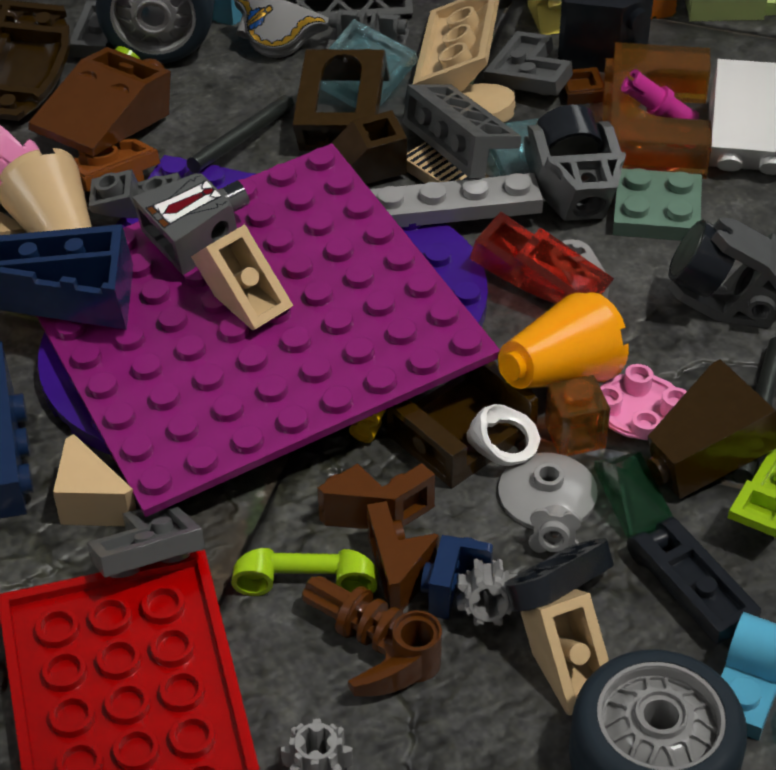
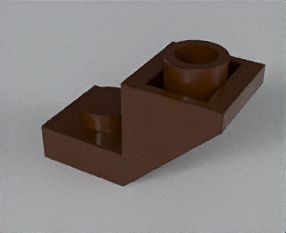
M358 463L340 474L329 477L324 484L317 487L319 520L325 526L368 529L367 504L387 501L392 520H401L403 527L435 507V474L423 463L406 473L396 475L383 487Z

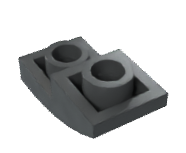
M132 169L104 174L91 180L89 208L95 214L138 218L133 196L181 179L177 172L165 176H154L138 182Z

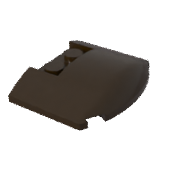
M0 0V119L19 121L32 113L47 99L59 81L69 55L71 41L70 27L64 19L67 17L64 6Z

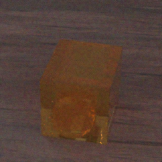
M589 375L548 384L545 425L558 454L571 456L605 449L610 407L595 376Z

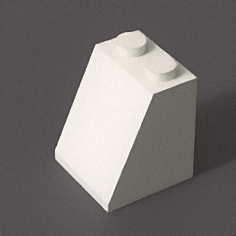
M729 59L717 60L709 98L707 166L718 167L724 171H737L740 169L760 170L765 174L776 175V63Z

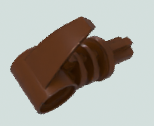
M322 576L311 577L307 581L302 592V599L306 604L336 620L335 630L339 635L350 638L357 634V641L363 645L372 643L373 650L384 654L386 657L383 662L348 681V687L354 696L371 697L393 693L415 682L427 681L439 672L441 667L442 628L434 615L420 610L403 613L397 607L388 609L386 601L382 599L373 600V592L364 586H359L352 592H349Z

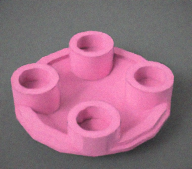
M632 364L626 368L625 374H620L604 382L596 390L593 406L598 416L600 399L602 403L601 421L610 430L629 438L648 440L647 436L687 391L655 376L652 369L646 365Z

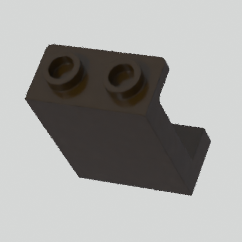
M492 361L450 380L416 403L407 399L387 408V435L453 489L492 462L475 450L467 440L466 433L470 428V424L481 409L494 404L505 405L527 415L537 427L538 398L530 388L518 389L508 384L501 375L498 364ZM498 423L493 427H487L491 444L495 445L500 451L506 452L525 439L523 432L515 425L509 423Z

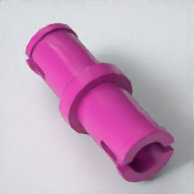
M634 69L629 73L634 78L633 81L626 76L621 85V91L644 105L649 115L654 118L661 117L677 128L682 134H687L691 131L685 125L686 123L690 124L693 128L696 126L699 113L675 98L674 91L669 87H660L644 76L638 69Z

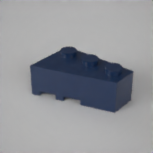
M122 224L0 235V310L127 330L133 261Z
M2 341L0 342V519L26 515L25 494L34 493L30 464H23L22 458L31 456L27 429L20 428L19 424L28 421L25 398L23 393H14Z

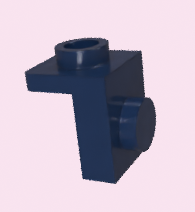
M441 536L435 562H426L422 573L420 591L421 593L429 594L428 613L435 617L449 619L457 590V575L465 574L466 570L471 572L474 568V559L482 560L483 564H492L493 545L491 543L477 541L468 537Z

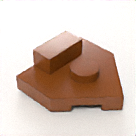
M124 139L119 142L120 147L113 145L95 156L78 150L79 157L74 158L79 168L83 190L90 191L93 178L101 177L107 173H118L131 169L138 182L144 181L143 170L160 164L158 150L137 139Z

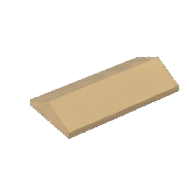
M457 0L431 10L413 84H451L462 92L488 64L499 0Z

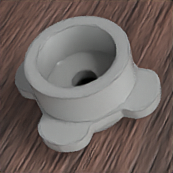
M559 505L538 508L532 512L530 522L534 525V534L529 537V546L535 552L543 553L546 550L560 552L569 546L579 543L575 538L576 531L581 527V518L576 513ZM550 531H557L559 534L554 535Z

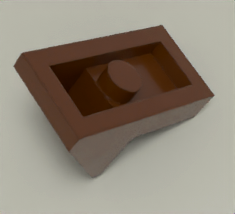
M387 501L367 504L368 539L384 597L388 603V609L397 607L404 611L420 590L425 563L435 562L439 547V535L428 534L406 539L401 520H392Z

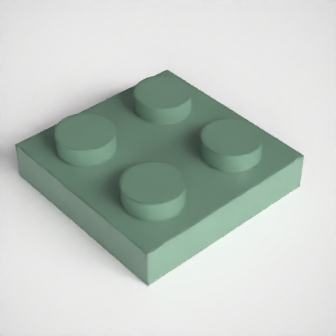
M622 168L615 195L612 235L682 241L689 229L697 221L701 220L702 174Z

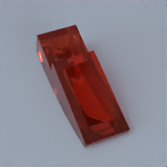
M500 212L475 240L470 255L471 260L496 276L526 292L555 304L566 296L578 292H594L603 295L614 280L609 274L541 227L533 234L503 212Z

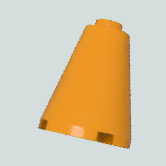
M578 292L570 294L500 348L498 354L499 371L508 384L518 389L604 383L618 376L628 359L629 343L623 345L620 331L626 328L623 318L617 308L599 293Z

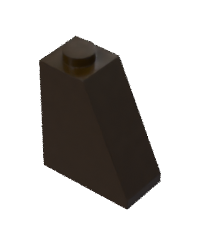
M721 359L713 362L647 436L651 458L647 460V465L651 475L659 485L666 484L679 499L695 492L776 449V410Z

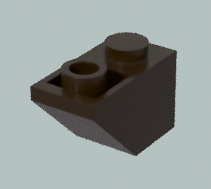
M393 110L353 120L332 142L365 184L407 173V136Z

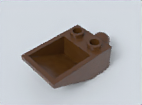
M106 47L81 59L28 122V130L88 155L95 156L169 115L171 71L165 69L158 60H140Z

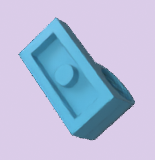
M743 612L736 627L721 677L732 688L743 708L747 724V737L758 741L776 697V623Z

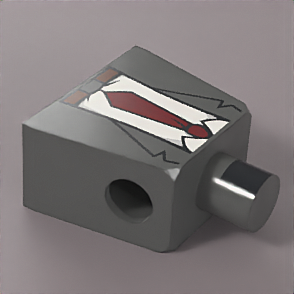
M198 173L132 197L141 231L182 275L197 267L191 256L237 229L234 212L250 203L248 194L239 181H235L218 190L203 174Z

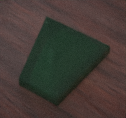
M641 452L594 462V470L627 539L642 531L649 534L655 531L657 523L673 517Z

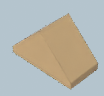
M73 434L66 438L53 490L60 524L125 526L123 513L136 510L133 489L77 436Z

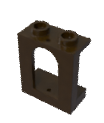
M323 49L305 51L293 119V129L299 151H313L327 146L353 120L379 114L383 81H389L390 78L385 50ZM360 81L356 111L317 112L321 82Z

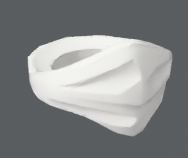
M497 404L482 408L472 420L470 428L466 433L468 443L490 461L502 466H512L527 462L536 454L541 440L536 424L527 415L505 405ZM498 423L515 425L525 435L526 448L519 453L500 451L495 445L491 444L487 427H493Z

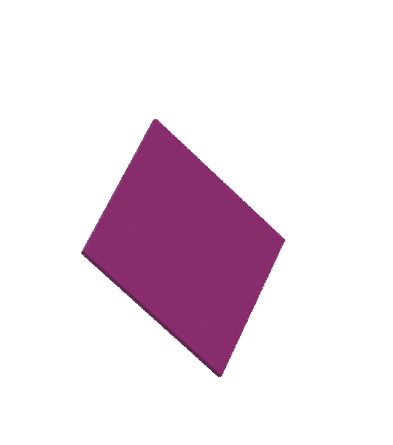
M333 143L317 148L285 163L277 164L248 178L238 180L245 188L250 203L234 212L237 228L244 224L246 225L293 304V307L257 329H250L214 296L197 267L182 275L141 231L139 222L123 228L133 261L127 330L36 316L126 483L133 489L134 497L145 517L498 359L500 349Z

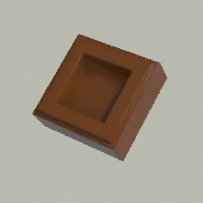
M596 67L573 69L572 77L561 90L566 105L605 102L606 88Z

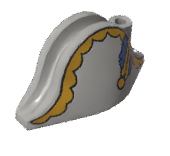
M234 0L236 8L242 13L236 34L243 39H249L252 47L266 57L282 58L296 52L307 39L326 31L330 26V19L289 1Z

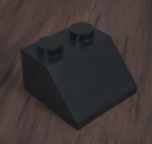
M562 0L558 59L572 61V69L596 67L599 72L613 74L645 62L647 59L653 0Z

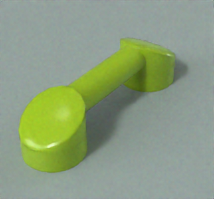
M259 548L244 554L236 561L233 566L231 584L237 592L248 596H261L270 592L273 588L274 573L336 574V585L349 592H352L359 586H364L374 593L378 587V570L368 557L350 549H343L338 554L275 553L269 548Z

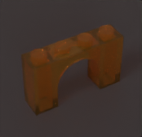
M615 42L614 58H606L602 121H608L613 125L621 152L626 153L622 168L702 174V179H707L712 147L711 120L666 118L647 113L638 107L642 105L641 103L621 91V85L626 76L633 81L634 78L629 73L634 69H638L644 76L660 87L667 86L673 90L674 97L681 102L706 104L711 72L710 48Z

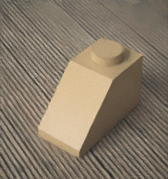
M245 224L191 256L214 296L250 329H257L293 307L288 295Z
M577 589L548 605L521 611L532 654L568 715L573 714L575 701L585 681L599 667L609 661L591 595L589 592Z

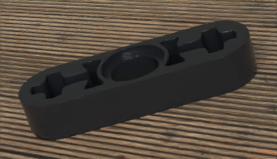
M593 539L569 546L507 580L504 583L511 611L521 612L548 605L612 568L614 562L607 539Z

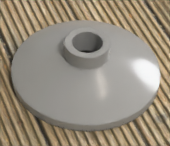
M549 452L536 453L523 464L508 466L502 473L498 486L499 501L504 511L517 523L533 530L534 525L530 522L532 512L538 508L552 505L566 507L571 512L579 515L582 523L593 512L598 492L594 477L584 465L568 456Z

